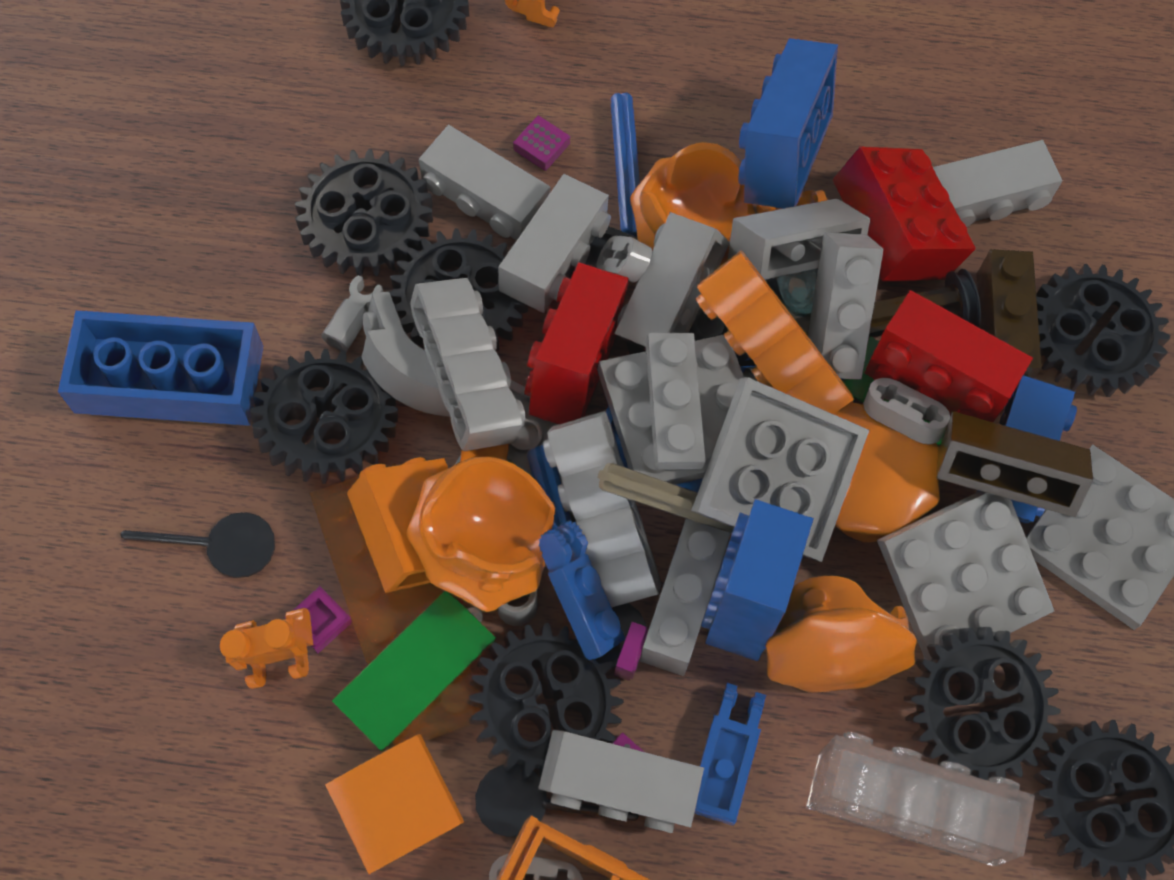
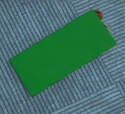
M444 591L332 700L381 752L496 639L480 623L483 618L481 610L476 607L466 609L463 606L464 600L447 591Z

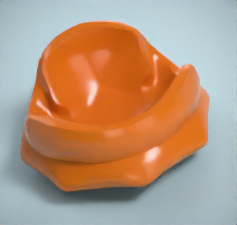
M704 142L689 145L672 157L661 158L656 161L630 197L638 241L651 247L653 251L656 232L662 224L666 223L670 212L717 229L730 242L733 218L755 214L753 204L744 203V185L739 184L738 181L741 165L740 159L723 146ZM729 246L719 267L729 260Z
M850 402L834 414L869 430L835 524L838 529L855 540L877 542L878 539L918 521L938 504L940 493L939 479L936 476L939 447L936 443L923 444L874 420L866 413L863 404Z
M494 457L470 458L424 481L416 509L407 529V537L416 551L430 583L472 604L479 610L490 612L538 589L545 567V561L542 557L543 552L540 551V546H538L540 543L539 539L542 534L552 530L555 506L539 483L515 464Z
M838 576L812 577L793 586L785 614L774 634L766 643L767 675L771 681L811 693L866 688L911 668L915 663L917 639L909 630L908 616L903 607L896 606L889 614L874 603L862 588L850 579Z

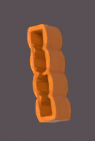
M742 250L697 284V289L701 293L695 298L697 303L711 320L718 316L729 329V331L723 334L725 339L739 356L746 352L757 366L751 372L758 382L831 414H835L854 400L849 389Z

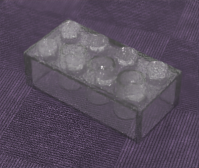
M844 732L843 737L836 735L820 751L806 809L994 867L1024 856L1035 795L1020 791L1019 783L1002 777H990L989 781L970 776L971 770L957 763L941 762L940 766L924 762L921 761L922 755L920 753L903 747H892L891 751L872 746L873 740L871 738L853 732Z

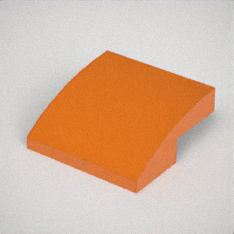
M421 734L392 747L325 784L368 874L379 870L464 823Z

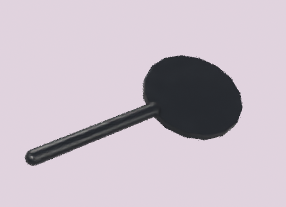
M248 512L233 513L221 519L211 529L209 537L123 530L120 534L122 539L207 546V555L212 566L223 575L233 578L250 577L262 571L271 561L275 551V535L269 523L259 515Z
M517 763L507 772L503 770L504 764L490 770L480 781L475 794L476 811L481 822L492 833L504 837H517L524 822L530 816L541 821L546 809L605 817L598 815L599 806L581 804L580 810L550 803L551 800L547 799V791L538 789L541 778L533 771L526 780L522 779V765ZM629 812L627 820L636 821L639 814Z

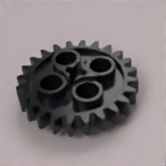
M340 0L343 26L346 27L348 38H355L356 48L361 50L367 47L368 55L371 59L381 52L384 64H387L393 56L398 57L400 66H404L407 57H413L415 63L420 65L421 55L427 54L429 58L435 60V49L437 48L449 52V40L460 41L459 30L467 29L466 17H469L470 14L468 0Z
M368 149L365 158H359L356 151L351 150L350 160L344 161L338 154L334 155L336 166L332 168L321 162L319 164L322 172L321 177L315 174H308L310 187L299 188L302 200L295 202L299 215L295 217L298 230L301 231L300 235L303 244L309 245L313 258L322 255L323 264L326 268L337 261L340 274H344L349 266H354L357 276L363 274L365 267H371L374 275L378 276L381 264L385 263L389 269L394 271L396 270L394 259L397 257L409 262L408 248L418 251L422 250L420 237L430 236L428 223L433 222L431 193H428L426 180H419L416 167L406 170L404 158L401 157L392 164L389 152L387 151L382 154L380 159H374L372 149ZM365 185H374L371 188H361ZM332 209H342L336 213H329ZM394 211L402 212L396 216L387 215ZM363 235L369 236V237H368L367 239H365V240H361V241L354 240L355 238H357V237H359V236H363Z
M455 228L452 239L446 240L443 233L438 231L437 243L432 245L427 239L422 238L421 252L408 248L410 263L406 261L397 262L400 275L391 276L392 287L395 290L389 293L399 320H401L402 328L406 334L411 332L410 338L414 344L419 345L423 342V338L420 336L415 325L410 305L415 284L467 278L473 290L478 291L481 295L483 303L482 316L487 326H491L494 329L497 341L496 351L500 350L499 336L511 341L513 339V329L511 326L522 328L523 315L520 313H527L528 305L499 291L498 267L508 254L505 242L493 248V235L489 234L481 242L477 241L476 230L472 229L466 239L461 238L459 229ZM447 266L459 267V269L453 272L443 271V268ZM486 282L497 284L496 287L491 289L480 287Z
M1084 264L1078 273L1070 266L1067 267L1062 276L1056 273L1053 274L1048 283L1042 284L1036 293L1040 355H1045L1047 358L1041 369L1043 371L1053 367L1057 369L1058 372L1054 380L1057 383L1065 377L1070 378L1071 391H1075L1082 383L1086 385L1088 396H1093L1099 387H1102L1106 397H1111L1118 388L1123 394H1126L1134 385L1142 386L1149 376H1152L1161 366L1159 362L1168 353L1163 346L1169 341L1171 335L1162 332V330L1169 323V320L1155 316L1163 307L1162 303L1149 304L1147 299L1153 291L1151 289L1142 292L1136 290L1139 282L1138 278H1134L1128 283L1122 281L1123 270L1121 269L1112 277L1108 276L1106 265L1103 264L1095 274L1092 273L1088 264ZM1086 300L1093 302L1095 306L1089 304ZM1113 304L1118 306V311L1084 354L1077 355L1075 350L1107 309ZM1122 324L1129 327L1131 331L1125 329ZM1062 328L1069 330L1073 335L1065 333ZM1098 353L1105 355L1109 361L1102 359Z
M323 349L320 359H314L309 350L305 351V362L299 363L290 356L288 357L289 369L284 370L275 365L273 367L274 380L262 378V392H254L253 394L255 407L250 408L251 419L254 423L252 424L254 439H259L258 443L261 454L270 452L269 456L272 466L285 461L284 467L287 476L293 474L298 468L301 469L303 482H307L313 472L319 473L322 484L327 483L329 473L336 472L341 482L345 481L346 469L352 468L359 475L363 470L362 461L364 460L372 465L378 464L377 451L387 453L389 451L388 438H395L396 436L395 422H398V408L394 407L396 406V399L377 384L367 369L363 370L362 357L359 356L352 363L347 362L346 351L342 350L337 359H330L328 349ZM314 387H322V388H325L324 390H321V391H311V390H310V389H312V388H314ZM341 387H344L337 395L336 393L338 392V390ZM351 406H361V407H364L363 409H360V410H350V409H348V408L351 407ZM290 420L302 421L296 425L285 424ZM313 435L314 437L312 438V440L308 444H305ZM329 439L341 440V442L337 444L330 445L324 443L326 440Z
M545 623L540 630L539 636H536L531 626L525 625L522 630V640H519L513 632L509 631L504 637L507 649L494 642L489 648L490 655L494 661L481 657L477 667L485 675H473L469 682L471 686L481 691L480 693L470 695L467 699L468 705L480 708V711L470 717L469 724H483L485 728L476 738L477 743L491 740L494 746L490 750L488 758L492 759L501 753L506 755L507 758L503 768L506 772L516 763L522 764L521 775L522 779L525 780L531 775L534 768L539 769L540 778L542 776L551 739L550 722H552V726L556 731H565L607 743L614 742L615 737L606 727L614 728L622 722L621 718L610 712L619 708L624 703V699L611 696L610 693L621 684L620 679H607L605 676L614 665L613 662L609 661L599 664L595 660L596 658L586 659L578 640L576 639L575 642L568 640L569 629L567 626H564L557 636H552L549 623ZM533 661H537L540 665V681L535 669L532 667ZM556 663L566 665L572 673V681L570 683H562L556 680L552 674L551 666ZM509 674L521 676L527 683V692L524 694L511 692L505 684V677ZM542 692L545 699H553L555 702L549 712L545 704L538 705L536 699ZM566 709H575L582 714L585 722L583 730L572 729L566 724L564 719ZM529 720L535 723L540 733L539 740L536 742L524 740L518 732V722Z
M978 627L976 634L972 628H960L959 638L954 633L942 635L944 648L938 644H929L927 646V650L932 657L931 661L927 659L915 660V664L923 672L922 676L907 677V681L917 688V694L904 696V701L916 705V712L907 715L905 720L919 723L921 727L911 736L912 740L928 741L929 743L922 755L930 759L939 757L936 769L949 772L954 768L955 779L967 781L971 775L973 783L986 785L988 776L992 782L999 784L1005 783L1006 772L1010 776L1022 777L1023 771L1020 762L1036 767L1038 761L1032 751L1034 749L1049 751V745L1042 739L1043 733H1057L1058 731L1055 726L1047 722L1049 715L1061 713V709L1048 705V698L1059 693L1057 688L1045 687L1044 681L1052 674L1051 669L1037 670L1035 666L1040 661L1042 655L1040 653L1024 655L1027 641L1020 639L1010 643L1009 631H997L993 636L991 627ZM998 665L1003 668L1005 673V681L1000 688L995 685L993 680V673ZM954 673L961 681V690L955 698L948 689L949 679ZM1017 693L1020 695V700L1016 703L985 706L980 708L979 712L961 711L947 717L943 714V710L951 706L977 704L983 702L985 698L1002 699ZM1011 713L1015 720V728L1008 736L1004 730L1003 722L1007 714ZM966 721L971 729V737L965 745H962L958 737V731L962 723Z
M1116 720L1104 723L1102 730L1096 721H1091L1084 725V733L1077 726L1066 732L1068 741L1060 737L1051 743L1057 754L1048 752L1040 758L1043 764L1050 770H1041L1034 774V779L1046 785L1045 789L1032 794L1033 799L1046 803L1047 809L1035 815L1036 819L1051 821L1052 827L1044 834L1045 839L1059 836L1063 842L1058 848V856L1074 852L1076 856L1073 868L1079 870L1091 863L1092 877L1094 879L1103 878L1110 871L1112 880H1126L1128 874L1132 880H1145L1147 876L1146 870L1154 876L1165 872L1162 861L1168 865L1174 863V764H1169L1166 761L1171 747L1168 745L1155 750L1152 747L1155 734L1152 732L1137 739L1136 725L1133 723L1124 727L1120 733ZM1123 761L1130 763L1134 767L1137 774L1136 783L1125 777L1122 771ZM1077 770H1081L1089 776L1092 786L1090 792L1083 790L1078 785L1075 776ZM1144 789H1152L1154 792L1153 798L1136 799L1122 805L1111 804L1083 812H1077L1074 809L1075 803L1092 802L1108 795L1110 797H1117ZM1139 809L1145 810L1150 815L1153 824L1151 832L1141 826L1138 820ZM1093 817L1100 820L1106 828L1107 837L1105 842L1094 836L1091 830Z

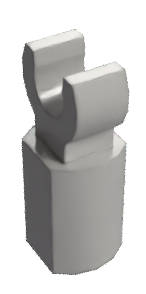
M358 275L352 280L349 287L351 296L349 299L343 300L322 333L323 340L329 346L340 351H348L363 327V314L369 310L372 294L383 292L381 285L377 284L371 294L362 295L360 292L365 286L363 277Z

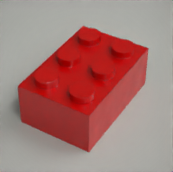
M860 146L832 179L843 202L870 218L867 235L884 249L879 273L882 281L945 280L946 274L949 271H955L976 250L966 225L958 216L949 199L947 190L942 186L932 167L930 158L923 149Z
M578 262L571 279L563 278L557 295V303L560 304L557 310L549 309L542 329V334L545 335L543 342L535 341L529 354L527 367L533 369L528 376L524 395L530 396L528 415L559 425L585 417L600 381L597 371L599 361L609 359L618 337L615 331L618 327L617 319L619 313L624 307L629 281L628 277Z
M910 290L887 325L864 373L872 377L874 381L880 378L896 380L938 401L947 408L950 417L954 411L994 422L1010 399L1033 357Z

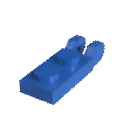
M570 520L557 526V530H549L542 534L538 546H540V551L543 552L542 557L549 570L548 576L586 659L591 660L601 657L626 638L622 632L619 618L612 610L603 590L600 576L593 568L589 556L585 554L588 541L585 535L582 534V530L579 528L580 525H576V522L572 523Z
M727 683L718 714L713 717L699 765L704 768L694 814L734 826L761 729H758L766 695L755 692L748 706L746 724H742L729 719L738 693L736 685Z

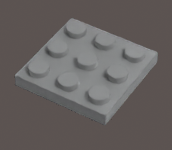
M724 335L695 341L706 461L702 469L655 470L646 351L599 361L597 371L629 469L675 485L704 477L739 380L744 378L735 351L729 345Z
M740 378L691 511L734 528L739 513L749 515L754 500L757 499L814 518L803 556L822 562L869 430L751 378Z
M1092 445L1089 449L1091 452L1093 482L1076 518L1045 509L1042 516L1026 536V539L1036 562L1135 630L1142 625L1174 576V499L1095 445Z
M979 491L877 540L923 656L927 660H932L927 646L929 644H938L944 648L942 635L954 633L959 638L960 628H972L976 634L978 627H991L993 636L997 631H1009L1012 633L1054 612L1011 499Z

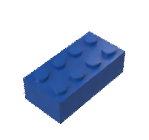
M789 38L782 54L777 53L775 55L772 75L766 76L763 82L761 99L754 100L750 122H744L740 131L739 148L745 149V159L742 160L738 181L739 184L744 185V203L781 209L797 205L833 117L838 44Z
M76 310L58 393L75 414L251 426L250 408L254 407L253 394L257 390L264 346L255 324L251 322Z
M757 499L754 500L749 515L739 513L701 627L709 629L705 644L758 662L766 648L767 641L772 637L785 614L814 518Z

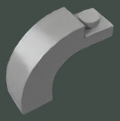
M373 293L369 310L363 314L366 340L362 360L370 375L388 394L403 404L425 413L450 417V413L441 398L437 378L429 364L426 351L414 344L404 332L390 293Z

